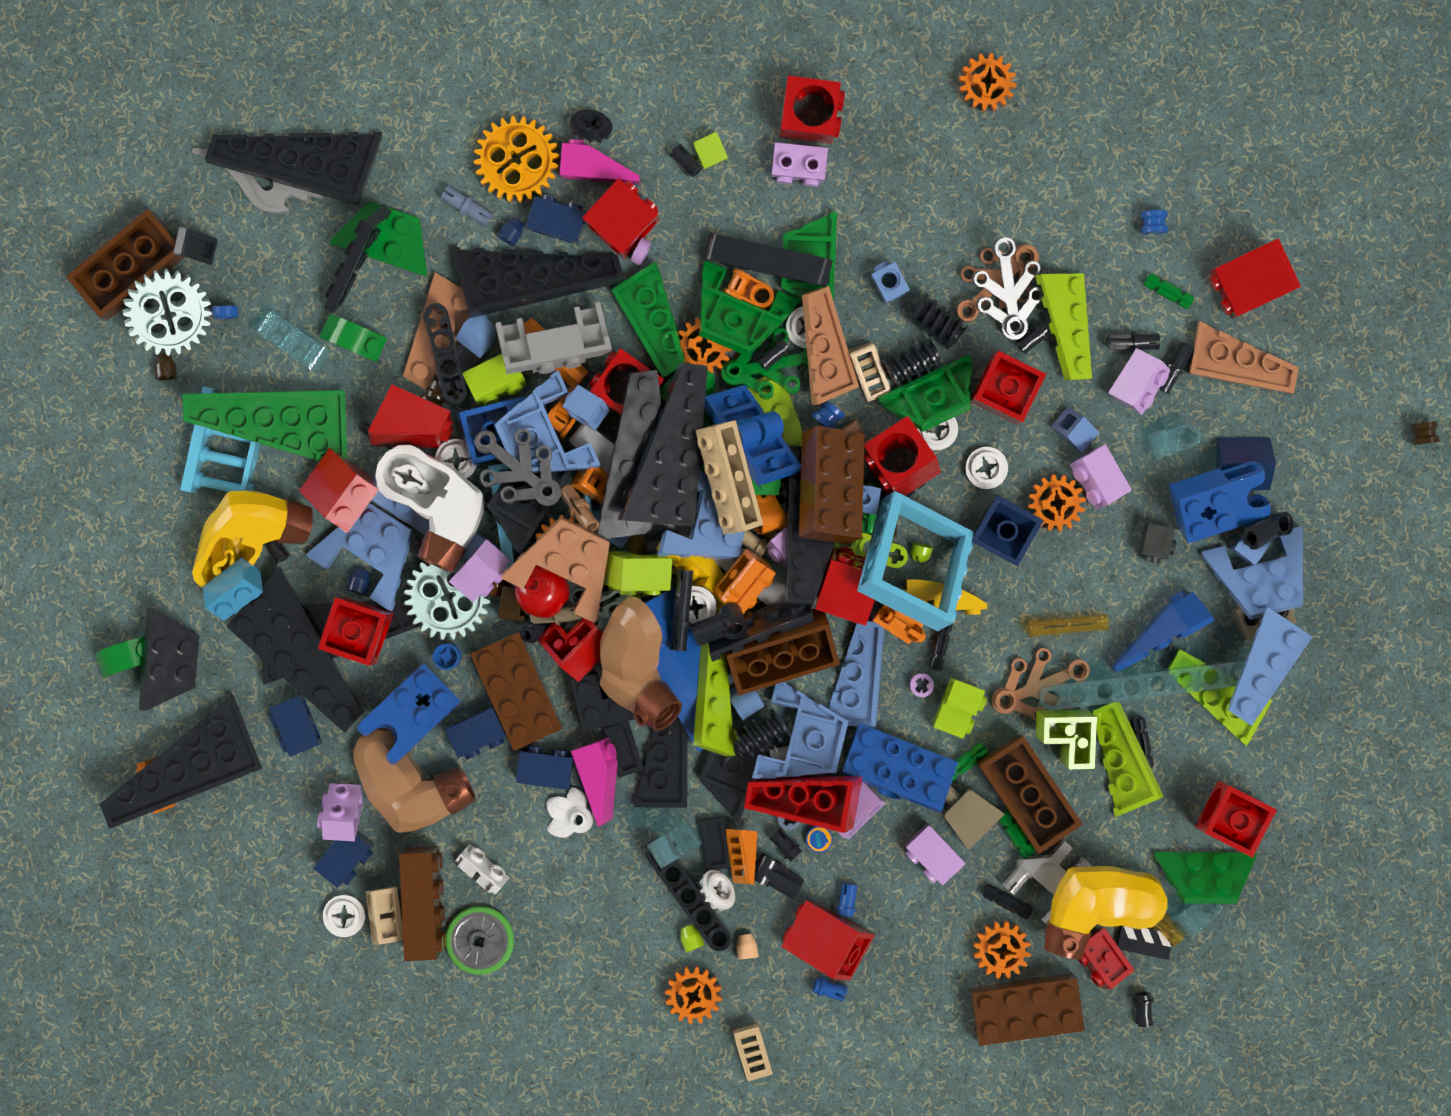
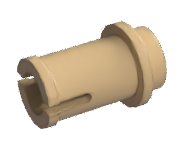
M745 531L742 542L743 546L760 558L768 549L766 547L768 544L766 543L767 539L764 538L762 540L751 531Z

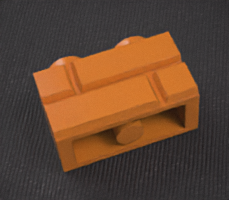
M746 549L714 588V592L724 603L738 604L744 614L747 609L752 608L756 604L757 596L762 590L772 584L776 572L768 562Z

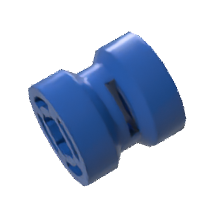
M452 643L439 645L433 652V662L442 670H450L456 667L462 658L459 647Z

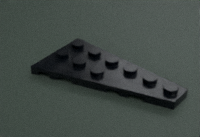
M451 247L470 318L624 282L618 255L585 253L583 256L568 255V252H558V255L544 254V251L502 249L500 252L485 251L484 248H474V251L460 250V247Z

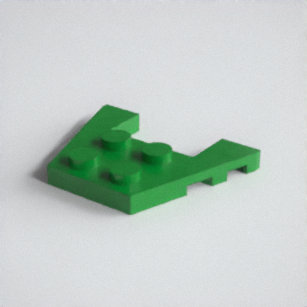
M705 260L702 268L699 336L749 357L797 309L800 299L778 291L770 311L761 309L719 291L727 269Z

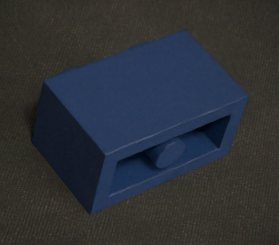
M542 195V198L534 197L526 225L527 230L579 245L585 224L582 217L586 214V211L582 210L583 206L568 202L567 206L557 203V198L548 195Z
M303 695L270 707L271 713L269 718L274 728H278L281 738H279L280 746L284 753L288 752L289 757L323 743Z
M494 707L445 729L457 758L465 756L466 760L481 754L479 749L489 745L490 749L505 743L503 738L507 736Z
M528 745L526 750L522 749L520 751L516 783L569 790L574 759L573 756L568 755V750L553 749V753L542 752L543 747Z
M357 830L355 841L335 840L313 869L336 888H339L343 883L348 885L357 874L354 871L359 863L364 865L373 855L370 849L374 843Z

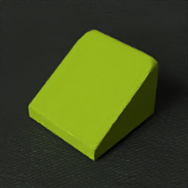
M717 132L693 142L694 149L704 169L728 159Z

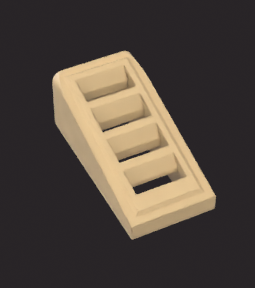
M868 342L848 350L855 374L867 402L891 392L874 343ZM870 352V357L858 361V356ZM874 362L875 367L865 371L861 370L862 366ZM878 372L879 377L865 381L864 377ZM882 382L883 387L871 392L869 391L868 387Z
M759 1023L733 1030L747 1081L772 1075L773 1072ZM756 1035V1040L742 1043L741 1039ZM759 1045L760 1049L747 1053L744 1051L745 1048ZM762 1055V1059L752 1062L747 1061V1058ZM761 1064L765 1065V1069L750 1072L751 1067Z

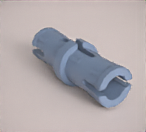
M448 185L445 188L446 193H442L440 200L459 210L460 215L464 217L467 215L486 228L489 224L488 219L491 220L494 213L475 203V199L471 196L466 197Z

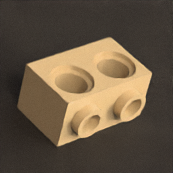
M397 887L365 891L372 944L380 945L403 941V926Z

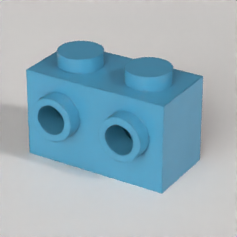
M242 557L203 586L205 609L223 621L236 614L242 607L263 593L260 570Z

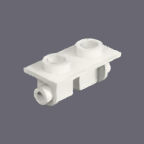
M471 844L455 860L459 864L457 867L471 878L478 872L480 877L475 882L488 893L492 892L494 895L510 878L505 874L503 868L499 865H494L485 857L482 850L473 847Z

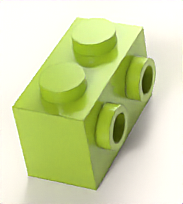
M502 354L463 373L479 407L495 404L500 398L506 395H515L522 391L523 387L527 386L521 372L506 374Z

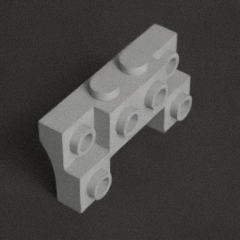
M595 303V308L580 310V307H574L577 324L526 335L522 318L517 319L515 324L502 326L501 322L496 323L506 374L532 369L533 373L547 374L553 372L555 368L564 366L568 369L576 368L581 363L586 362L587 358L611 354L612 347L601 303Z

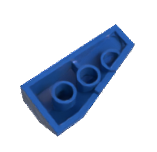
M1185 590L1177 592L1170 597L1172 602L1164 606L1111 665L1112 670L1118 672L1149 655L1148 651L1152 649L1157 651L1169 646L1173 641L1171 638L1175 636L1177 638H1185L1215 621L1213 616L1194 592L1186 593Z

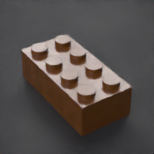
M147 209L68 274L66 278L98 317L109 321L126 307L124 299H132L128 289L137 291L135 281L144 284L143 275L146 274L152 279L154 278V270L158 272L159 276H163L165 269L169 271L185 257L173 253L177 238L155 212Z
M815 426L802 433L800 538L848 544L862 538L864 433L823 426Z
M813 608V622L783 634L779 631L774 632L768 637V640L760 643L754 640L744 644V649L735 653L732 650L725 652L738 696L840 665L825 612Z
M520 632L470 654L514 751L564 728L529 647L522 639Z
M1018 734L978 761L977 765L1038 854L1083 825L1022 734Z
M438 846L408 847L399 854L404 961L437 960L444 948L447 947L446 932H442L441 928L442 921L446 919L445 905H440L441 895H444V879H439L440 869L443 868V854L438 853Z
M1074 973L969 988L976 1040L979 1046L1085 1031L1078 979Z

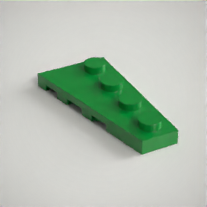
M655 261L611 289L660 374L666 380L675 374L679 363H687L661 272L658 263Z

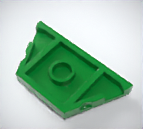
M369 201L330 240V244L346 249L351 241H355L358 234L354 232L361 219L366 220L382 205ZM388 208L392 212L388 219H385L378 225L377 228L382 230L378 239L374 241L368 250H365L369 253L368 257L427 277L428 271L425 260L421 219Z
M832 212L819 220L812 221L797 230L783 235V249L833 260L827 284L833 301L837 212ZM781 278V289L801 300L802 295L822 287Z
M967 355L930 374L924 375L911 383H907L878 397L880 406L901 419L908 416L915 427L922 432L971 410V356Z
M1155 852L1154 862L1162 867L1166 873L1165 878L1176 889L1177 895L1183 904H1237L1257 854L1255 852L1252 858L1243 852Z

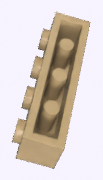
M736 420L695 430L723 535L743 532L763 525Z

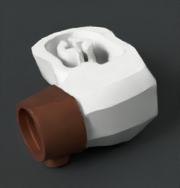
M398 445L386 452L378 463L375 474L378 489L387 499L411 507L416 513L429 521L430 529L429 531L426 530L418 557L442 570L453 573L478 529L484 510L485 499L483 494L449 464L427 455L412 445Z

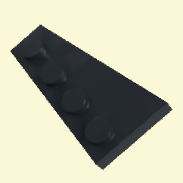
M382 206L366 220L361 219L354 232L358 235L355 241L350 242L344 253L347 256L345 263L342 262L337 268L334 275L337 277L335 284L330 285L325 294L327 302L324 309L333 314L342 306L358 276L354 271H359L369 256V253L365 250H368L374 241L378 239L382 230L377 227L385 219L389 218L392 210Z
M781 603L752 611H745L743 616L747 626L746 634L738 639L722 637L709 642L711 660L713 662L721 659L720 654L732 650L733 653L744 649V644L757 640L758 643L768 640V637L774 632L779 631L783 634L813 622L812 606Z
M679 717L667 728L661 731H653L634 807H688V734Z

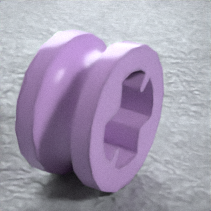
M918 673L911 678L910 689L916 696L926 697L933 691L934 682L927 674ZM919 678L923 681L926 678L928 680L926 684L927 691L922 692L920 690V692H917L915 690V687H917L915 681Z

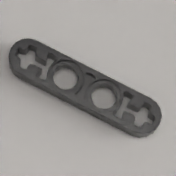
M433 303L426 308L423 321L441 397L446 404L457 406L464 401L467 394L448 311L443 305ZM433 310H436L437 314H442V317L439 319L440 328L445 326L446 329H438L432 332L431 329L436 328L435 319L429 318ZM438 335L446 336L449 340V346L445 349L438 348L434 343L435 337ZM443 361H451L455 365V372L452 374L443 373L440 367ZM458 377V380H455L453 384L456 391L460 390L461 393L457 396V400H454L453 396L447 395L451 390L450 381L444 383L443 380H452Z

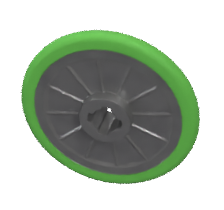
M486 906L469 907L459 912L447 928V953L453 963L465 972L476 975L492 973L501 968L511 956L514 947L512 927L505 916L493 908ZM476 935L485 938L484 945H476L474 943Z

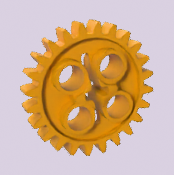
M512 116L511 123L507 124L504 118H501L500 127L491 123L492 133L486 130L483 131L487 137L486 140H477L482 149L474 150V153L480 156V159H476L473 162L482 168L478 169L476 174L477 176L485 175L481 180V184L484 186L490 183L488 188L490 194L498 190V199H501L506 194L509 203L512 202L514 196H517L519 203H522L523 196L527 195L528 199L533 201V192L542 196L540 188L544 186L550 189L551 187L547 180H556V176L551 171L559 170V165L553 163V161L560 159V155L552 153V151L557 149L558 146L557 143L549 144L553 136L551 133L543 135L546 130L544 125L536 129V120H532L528 125L525 116L522 117L520 123H517L515 117ZM519 135L527 137V142L523 147L513 145L514 139ZM534 145L537 146V148L534 151L528 152L527 154L523 155L530 149V147ZM497 150L505 152V158L501 162L492 161V154ZM514 154L518 157L523 155L520 158L521 164L517 165L515 162L510 164L513 161L512 156ZM533 157L542 159V165L537 169L528 167L529 160ZM510 164L502 173H497V170ZM518 172L520 180L516 184H509L507 182L509 173Z

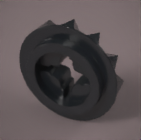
M581 110L576 112L570 120L569 127L572 128L573 135H578L579 141L586 139L589 143L593 140L601 143L603 139H609L612 131L610 119L599 111Z

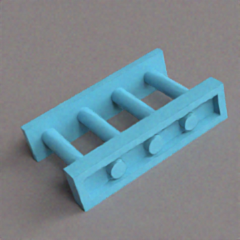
M203 386L202 393H218V390ZM194 425L180 490L196 493L197 488L200 489L203 486L225 492L255 491V484H252L260 443ZM217 435L250 443L247 458L211 451L209 447H206L208 436ZM212 461L243 468L242 483L238 484L206 477L204 473H200L202 463Z

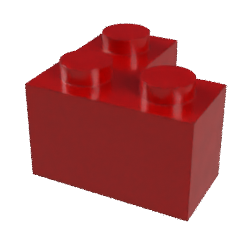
M582 618L570 632L554 622L540 636L538 642L564 671L579 682L601 659L600 641L604 630L596 623Z

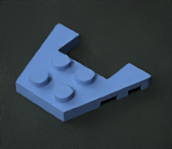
M559 370L554 372L547 381L533 390V393L523 402L517 404L494 424L505 451L519 462V445L516 442L515 434L520 429L530 431L532 436L530 443L532 473H541L540 462L536 457V450L540 446H548L552 451V459L550 461L551 472L600 467L591 442L564 453L543 406L568 395ZM523 433L519 435L518 439L521 442H525L529 436ZM546 450L539 453V457L542 459H546L549 456V452Z
M699 469L697 492L700 495L696 508L695 527L691 528L689 538L666 530L662 535L658 555L666 557L669 555H679V557L687 558L690 556H700L709 559L735 560L740 555L745 531L723 535L716 505L712 498L708 476Z
M369 503L348 533L339 527L336 528L310 550L306 556L322 567L329 569L341 548L344 547L384 574L370 598L387 610L392 611L395 606L397 588L399 589L401 582L400 576L403 564L406 563L414 531L374 504Z
M1302 526L1293 528L1289 535L1278 537L1285 557L1233 570L1225 546L1202 551V560L1211 567L1216 578L1223 582L1230 591L1232 598L1250 620L1263 617L1266 606L1276 613L1302 607Z
M786 682L776 684L771 703L798 710L785 761L758 755L752 779L766 780L836 774L848 721L806 697L799 690L793 689Z

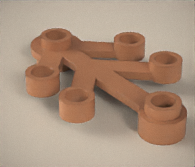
M1028 244L1018 246L1015 253L1010 257L1013 276L1019 271L1020 278L1023 273L1024 262L1020 259L1022 253L1029 254L1030 260L1038 263L1039 254L1037 250ZM986 248L980 253V260L983 264L989 265L994 261H999V257L994 255L991 248ZM984 252H991L993 259L991 261L984 260ZM1034 264L1029 265V267H1028V272H1029V273H1030V270L1035 267ZM966 266L961 270L960 276L964 282H972V278L966 279L964 277L965 270L969 269L973 273L981 270L987 272L990 279L1003 287L1001 270L975 269L972 266ZM983 274L977 276V280L985 279ZM1030 283L1026 287L1025 291H1028V289L1030 288ZM984 288L972 300L961 302L956 311L958 318H962L963 322L973 321L979 312L976 308L977 299L983 296L990 298L993 294ZM1020 297L1017 300L1020 303L1026 302V300H1022ZM1000 299L998 309L1001 310L1006 308V304ZM964 307L971 308L972 314L970 316L963 315L962 309Z
M1039 648L1035 652L1036 661L1026 685L1015 690L1020 675L1027 669V663L1024 659L1015 658L1011 662L1012 670L1005 687L997 689L992 695V705L999 713L1008 714L1015 710L1032 717L1034 721H1036L1035 712L1046 709L1040 706L1034 708L1019 700L1031 696L1055 706L1057 710H1070L1072 702L1068 697H1058L1044 690L1069 679L1076 681L1085 680L1090 673L1089 665L1083 660L1076 659L1069 663L1067 669L1040 680L1045 665L1051 660L1052 655L1048 649ZM1041 651L1048 653V658L1045 661H1041L1038 657ZM1015 662H1023L1024 667L1021 671L1015 670ZM1076 665L1082 667V673L1079 675H1075L1073 672V668ZM1004 695L1010 699L1007 705L1000 703V698ZM1063 699L1068 701L1066 709L1059 707V702Z

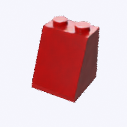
M1279 238L1211 270L1212 276L1209 277L1214 291L1219 290L1223 300L1220 301L1224 313L1230 315L1232 319L1301 287Z
M391 385L368 430L370 444L374 447L412 445L416 448H439L443 441L447 443L453 432V421H451L449 410L395 385Z
M329 448L299 489V492L324 518L348 533L379 489L371 475Z
M806 900L797 909L795 915L797 918L793 926H790L784 933V942L781 947L832 979L850 981L875 934L816 902Z

